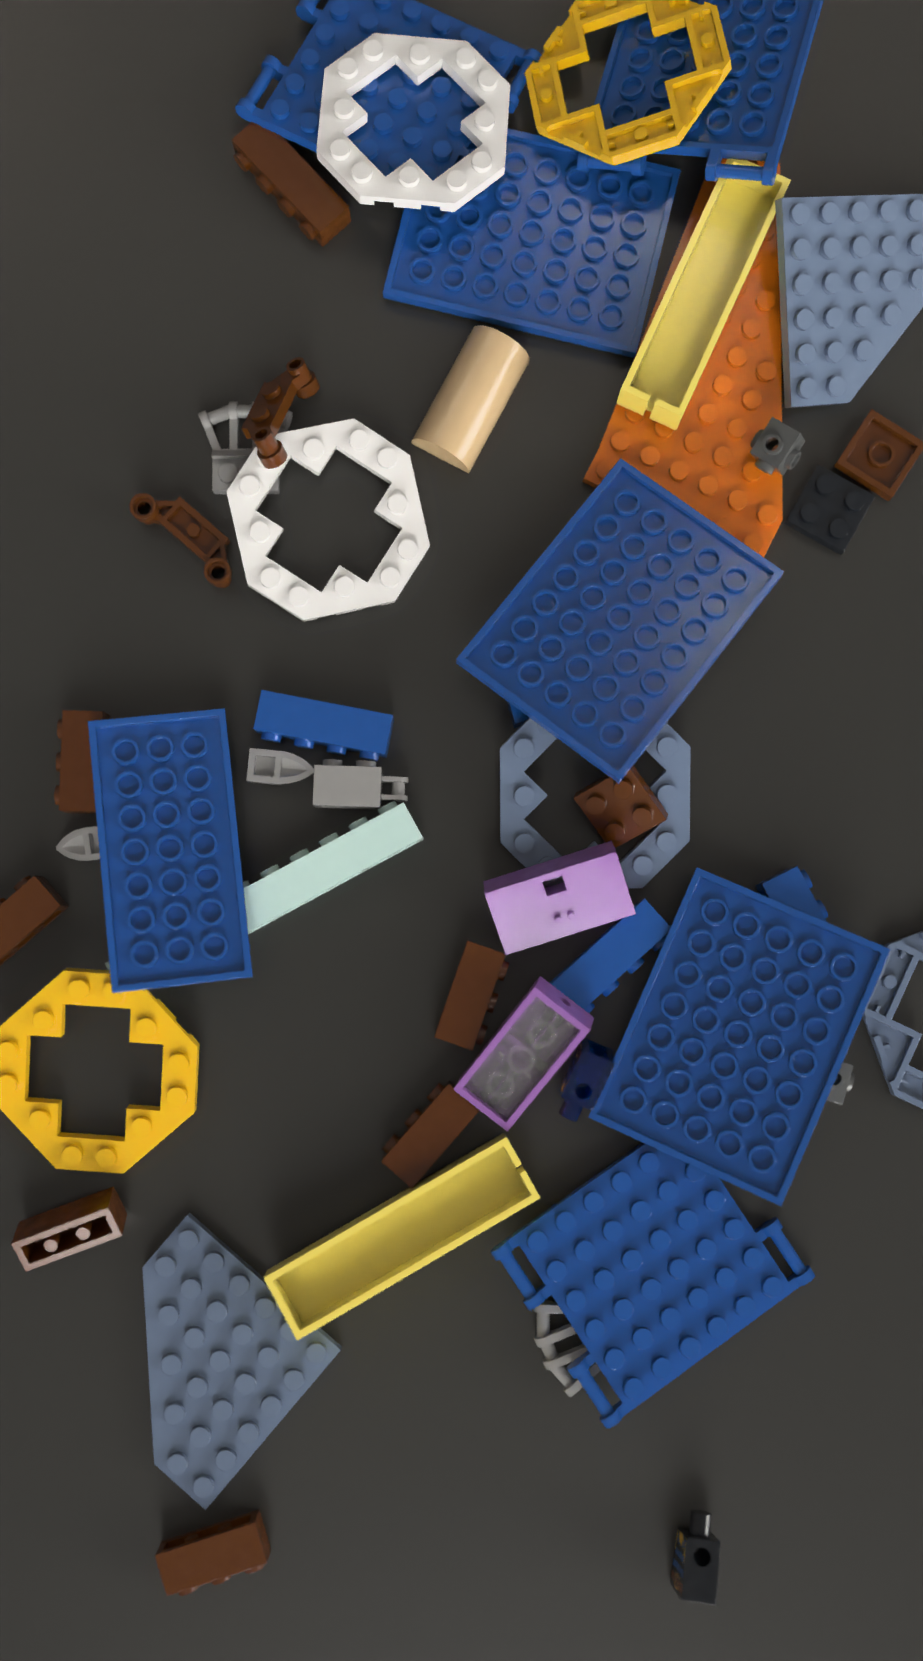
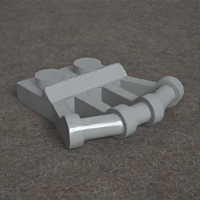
M229 401V405L206 413V410L198 413L212 447V491L214 495L227 494L226 491L256 447L252 440V449L239 448V418H247L255 401H252L251 405H239L238 401ZM287 412L278 433L288 431L292 421V412ZM229 419V449H221L212 426ZM279 477L268 494H279Z
M545 1300L541 1305L533 1309L537 1313L536 1336L534 1340L537 1347H541L544 1354L543 1364L545 1369L550 1370L564 1385L563 1391L569 1397H572L583 1387L577 1378H572L564 1365L573 1362L588 1350L582 1344L562 1353H557L554 1343L577 1333L570 1323L550 1330V1314H563L556 1302ZM594 1363L588 1370L594 1377L600 1371V1368Z

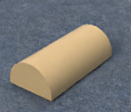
M482 325L473 327L415 433L411 444L469 474L529 363V355L525 349L514 339L494 328Z

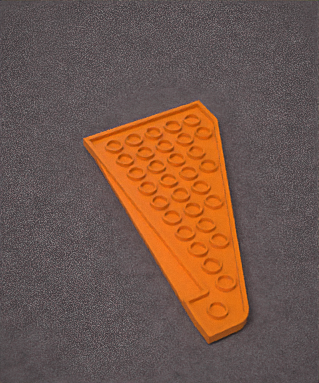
M722 158L721 164H725L727 159ZM748 160L761 167H763L765 161ZM778 162L777 174L780 175V163ZM704 179L638 350L716 185L715 181H706ZM776 215L677 430L649 419L651 412L647 410L644 415H640L616 404L600 447L583 479V483L596 489L621 458L762 557L765 556L783 521L782 475L775 471L772 475H769L754 465L757 460L750 453L752 449L751 442L760 429H765L772 417L782 422V338Z

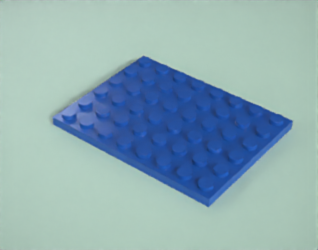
M507 128L504 175L464 204L457 214H450L440 211L437 207L421 205V209L404 208L383 289V298L634 358L681 169L646 161V169L643 176L632 175L630 171L591 169L590 172L579 171L577 167L579 151L547 137ZM472 141L467 148L469 150L477 148Z
M620 458L456 658V663L610 778L620 783L780 580L784 571Z
M696 868L615 1054L613 1069L610 1075L607 1073L608 1080L606 1084L603 1082L602 1092L600 1096L598 1094V1100L596 1104L594 1103L589 1118L782 1206L891 949L705 870Z

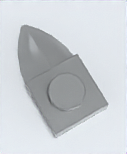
M249 749L247 782L272 785L290 784L301 781L314 773V768L307 761L293 753L267 749Z
M97 826L72 831L58 843L56 850L62 855L78 861L100 859Z

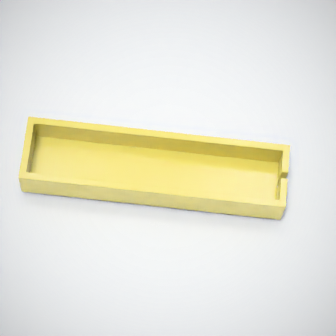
M727 159L725 163L733 165L759 166L748 160ZM776 173L774 185L769 186L762 185L761 181L718 178L620 389L616 404L640 415H644L647 410L651 412L649 419L677 430L776 215L775 201L784 197L791 179Z
M502 1133L416 1183L412 1189L409 1187L268 1269L263 1279L297 1341L540 1199L541 1197L527 1172L520 1166L522 1163L506 1135Z

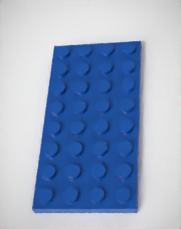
M225 708L88 721L112 993L253 977Z

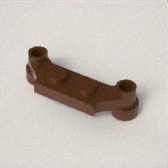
M301 357L290 360L286 365L287 370L272 381L263 383L241 428L247 439L252 438L258 449L257 455L263 466L267 469L277 468L287 459L286 450L275 437L295 395L301 399L309 398L316 394L320 388L315 373L309 371L304 359Z
M139 493L131 499L129 509L136 520L146 525L161 524L206 563L204 575L211 585L218 588H226L231 584L232 569L229 566L226 548L230 544V540L179 496L176 501L154 500L151 495L146 493ZM150 509L149 513L143 514L145 510ZM218 573H225L222 578L216 579Z

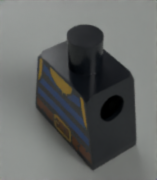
M691 1510L689 1528L678 1527L670 1584L681 1600L716 1606L720 1541L710 1532L712 1514L702 1510Z

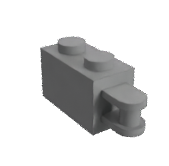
M325 759L323 760V765H314L313 806L316 808L378 810L382 807V801L407 802L408 796L405 795V784L408 783L409 778L383 776L382 767H376L375 761L359 760L356 761V766H343L342 760ZM383 783H392L391 795L382 794Z

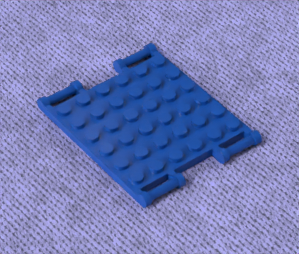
M300 0L295 8L296 14L303 21L312 24V29L289 67L282 65L272 55L265 57L261 63V72L245 98L239 99L235 106V111L244 120L260 125L316 152L324 69L374 33L468 41L505 80L514 64L520 66L510 85L509 113H513L519 104V96L527 83L525 71L532 61L535 63L539 61L541 54L533 48L522 49L416 0H329L323 11L316 8L320 0ZM394 65L351 96L367 112L368 122L349 135L348 138L385 177L411 158L434 180L476 149H467L471 140L460 129L461 121L480 106L442 68L417 86L397 65ZM271 80L280 81L263 110L256 107ZM459 208L458 210H456L455 212H448V213H450V214H457V213L459 212L460 208Z
M690 0L701 5L704 2H708L717 6L732 69L680 144L655 152L654 154L708 157L705 168L706 181L717 182L718 178L761 181L762 185L773 186L776 179L778 162L824 0ZM648 13L618 23L594 105L598 103L600 105L605 130L670 109L664 81L696 71L686 27L653 38ZM579 151L577 167L579 171L590 172L591 169L630 171L632 175L643 176L646 169L647 155L612 166ZM722 158L765 161V163L761 167L721 164Z
M643 1142L497 1244L490 1251L496 1261H501L524 1296L523 1303L529 1311L541 1305L546 1298L552 1295L588 1351L571 1362L567 1370L572 1378L579 1380L601 1414L600 1420L606 1429L615 1426L631 1410L797 1288L808 1284L815 1278V1274L810 1266L804 1265L782 1232L783 1226L777 1217L767 1220L754 1230L720 1178ZM770 1237L794 1272L788 1278L784 1276L762 1243L766 1238ZM517 1246H520L544 1283L537 1289L534 1288L511 1253ZM594 1363L598 1365L620 1399L613 1406L588 1370Z

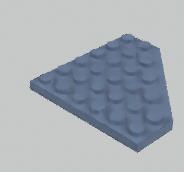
M923 194L787 197L775 201L785 408L850 403L923 308Z
M189 1213L142 1269L154 1464L206 1510L341 1351L342 1346L321 1328L316 1329L297 1341L263 1279L264 1277L196 1217Z

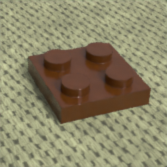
M871 409L834 467L889 502L922 453L923 441Z
M634 765L620 783L605 775L576 792L574 800L605 842L612 841L614 848L666 821L668 813Z

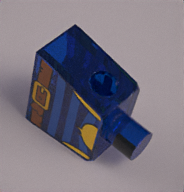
M585 1037L579 1043L561 1084V1097L564 1098V1102L559 1110L561 1116L571 1121H577L583 1107L588 1110L594 1109L615 1065L612 1049ZM580 1083L587 1084V1086L585 1087H579L577 1085Z

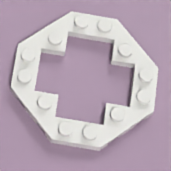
M374 33L324 69L316 148L317 159L360 204L374 205L375 201L394 203V207L421 209V205L439 206L440 211L455 212L504 175L510 84L468 41ZM394 65H397L417 86L442 68L480 106L461 121L460 129L477 148L434 180L411 158L385 177L348 138L349 135L368 122L367 112L351 96Z
M354 418L277 433L275 438L282 443L287 452V459L282 465L274 469H267L263 466L257 455L258 449L255 447L226 491L247 585L303 622L334 614L339 615L358 611L372 606L395 603L430 547L410 455ZM337 449L390 484L375 508L374 513L401 531L368 582H365L339 565L323 591L320 592L267 557L282 534L283 528L257 512V509L290 458L319 476Z

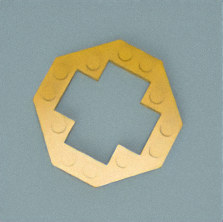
M575 0L568 10L570 15L562 27H556L544 44V52L537 63L532 61L525 71L538 134L612 166L679 145L732 69L717 6L708 2H704L701 5L690 0ZM644 13H648L653 38L686 27L696 71L664 81L670 109L605 130L599 103L568 114L559 71L590 60L584 34Z
M66 968L0 1026V1109L55 1169L124 1174L195 1113L197 1109L200 1043L191 1033L188 1034L181 1027L173 1013L159 998L156 999L149 990L113 994L109 970ZM66 1004L131 1009L129 1042L163 1045L160 1106L129 1104L126 1108L125 1137L61 1132L62 1099L29 1097L31 1035L62 1037L65 1034Z

